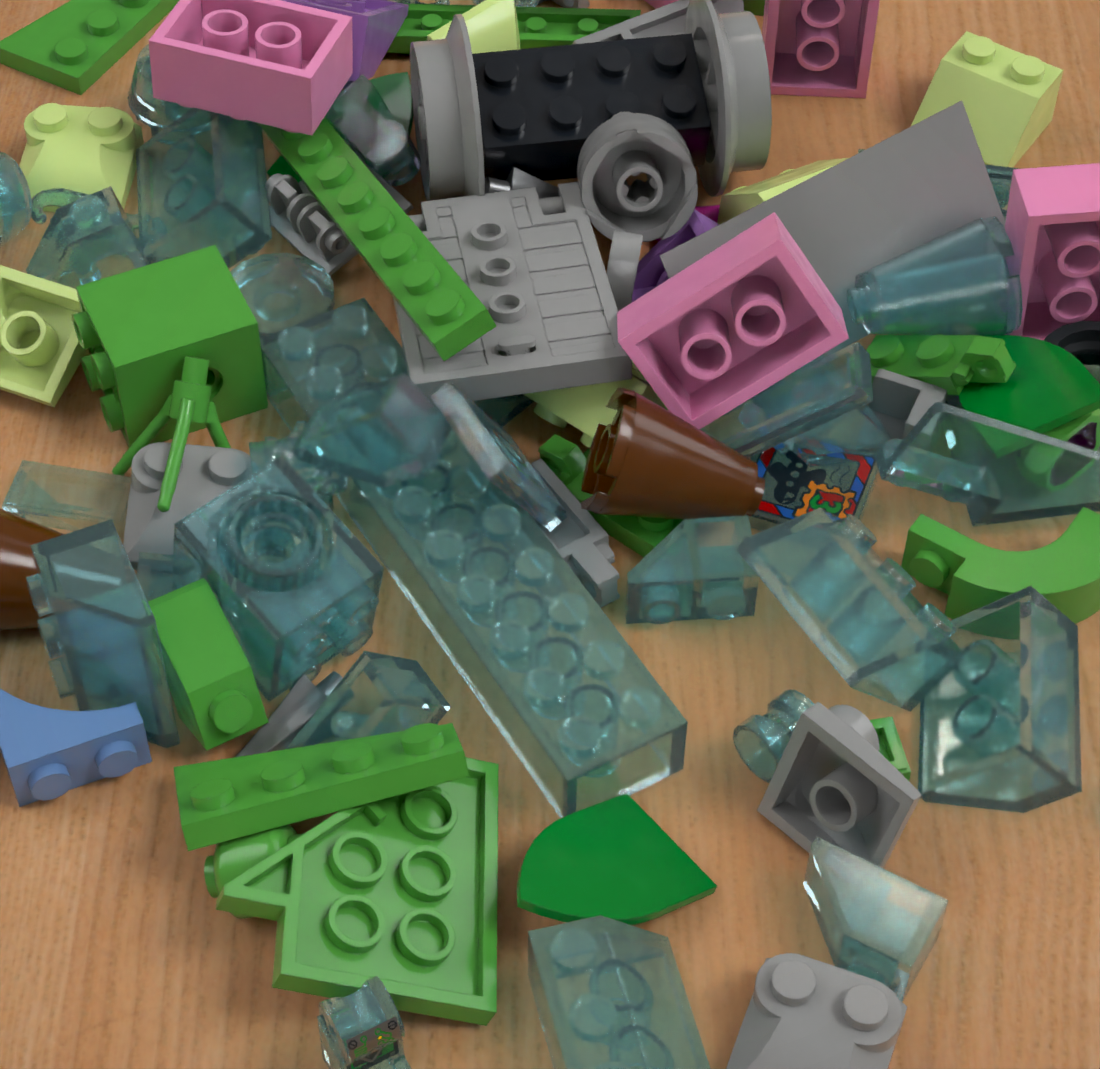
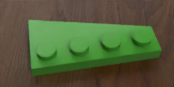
M70 0L1 40L0 64L82 95L175 7L179 0Z
M425 723L412 726L405 731L174 767L180 821L188 851L470 776L463 747L452 723L443 725Z

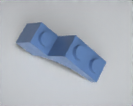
M0 689V751L19 807L39 800L46 801L58 798L68 790L106 777H119L129 773L135 767L152 762L144 722L136 702L102 710L69 711L31 704Z

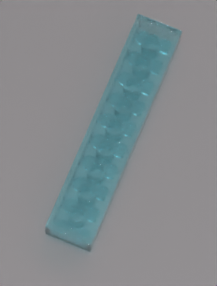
M358 299L260 338L268 400L559 817H565L625 793L630 796L682 770L688 724L686 719L526 509L486 475L438 406L414 409L403 348L366 299ZM440 405L446 413L459 423L446 405ZM484 466L487 472L502 486H504L501 483V481Z

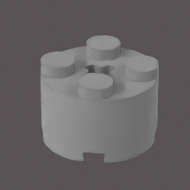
M629 111L619 112L598 126L589 135L580 151L577 164V178L582 193V203L587 209L586 212L593 226L607 238L612 240L614 230L641 234L643 235L642 242L653 241L659 238L664 240L677 233L691 217L698 199L696 169L683 137L666 121L648 114L631 113ZM641 172L646 173L648 178L646 182L636 179L631 186L627 184L626 179L630 175L638 176Z

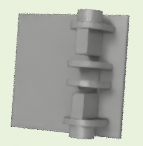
M360 158L407 214L413 209L412 204ZM280 173L272 175L267 180L265 188L271 205L261 213V216L325 278H329L358 254L302 181L298 183L291 175H282Z

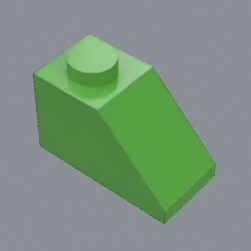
M204 578L141 604L178 716L206 751L269 723L251 665L209 583Z

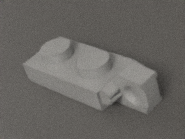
M542 459L508 474L541 521L494 482L487 484L488 500L555 579L559 578V581L566 587L577 582L581 593L597 609L620 598V594L617 592V579L620 576L618 571L611 565L615 562V555L609 547V535L587 510L581 508V503ZM511 489V491L513 492V495H514L515 497H517L521 502H523V503L528 507V505H527L526 502L523 500V498H522V497H521V498L518 497V496L515 494V492Z

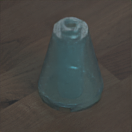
M996 216L978 218L856 275L855 288L847 289V304L852 322L854 324L862 323L868 334L996 336L1018 330L1021 325L1023 310L1021 283L1019 275L1009 276V270L1004 257L1014 255V251L1003 224Z

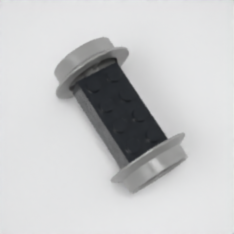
M690 0L684 34L472 54L464 17L462 14H455L445 39L411 42L410 45L414 124L417 150L420 154L419 165L427 201L470 195L485 196V178L490 177L505 181L512 167H516L542 181L577 178L579 154L589 135L602 123L611 119L613 115L627 111L658 117L672 125L680 133L689 149L694 166L698 167L703 187L711 197H719L723 194L730 173L761 170L767 162L772 126L770 77L761 30L755 16L750 11L718 14L711 0Z

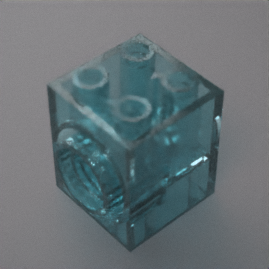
M283 456L174 524L172 590L174 591L202 578L209 583L251 665L259 691L269 702L287 689L290 691L303 673L312 682L321 671L323 664L339 653L344 657L352 655L371 638L376 607L379 603L378 597L384 567Z

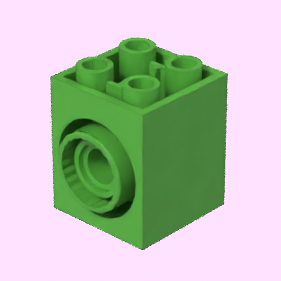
M216 245L76 287L81 312L72 314V321L82 349H89L90 354L81 357L84 375L92 392L101 389L104 394L99 400L109 430L111 432L121 430L129 448L161 410L169 394H172L174 380H181L185 356L210 360L206 384L212 386L210 401L215 403L220 423L268 408L258 322ZM172 418L152 443L173 439L177 419ZM191 422L189 433L207 427L205 423Z

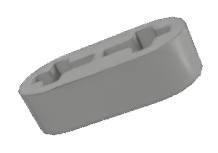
M614 230L606 274L619 311L632 301L643 235Z

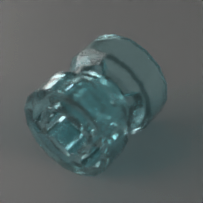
M794 689L785 690L768 704L766 714L763 716H750L733 731L734 744L743 762L756 776L770 783L802 712L814 705L809 698Z

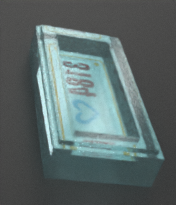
M22 460L2 504V509L46 527L124 539L131 477Z

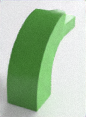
M1083 506L1062 536L1047 546L1029 551H1005L988 547L920 514L908 530L900 570L913 576L923 585L936 588L948 594L944 616L959 623L982 630L1006 634H1036L1063 629L1089 618L1100 610V514Z

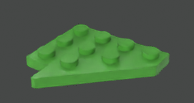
M466 757L470 775L468 777L338 811L225 884L216 900V910L277 921L272 988L487 1026L497 1013L499 764Z

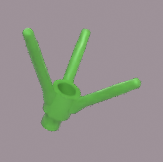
M192 356L184 357L181 380H174L173 392L169 394L161 410L112 470L115 477H123L131 467L134 455L141 448L151 444L172 418L177 419L157 505L158 510L161 512H167L170 509L191 422L205 423L215 447L231 448L219 422L215 403L210 401L212 386L206 384L210 362L208 359Z

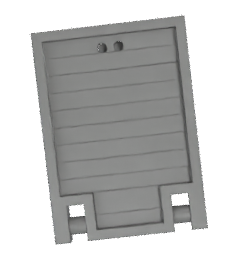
M578 182L558 184L559 196L541 199L538 198L536 187L486 193L485 196L470 195L421 202L422 214L409 216L487 308L496 324L495 328L446 361H443L393 298L414 409L632 379V360L618 343V309L590 218L586 212L587 209L582 203V193Z

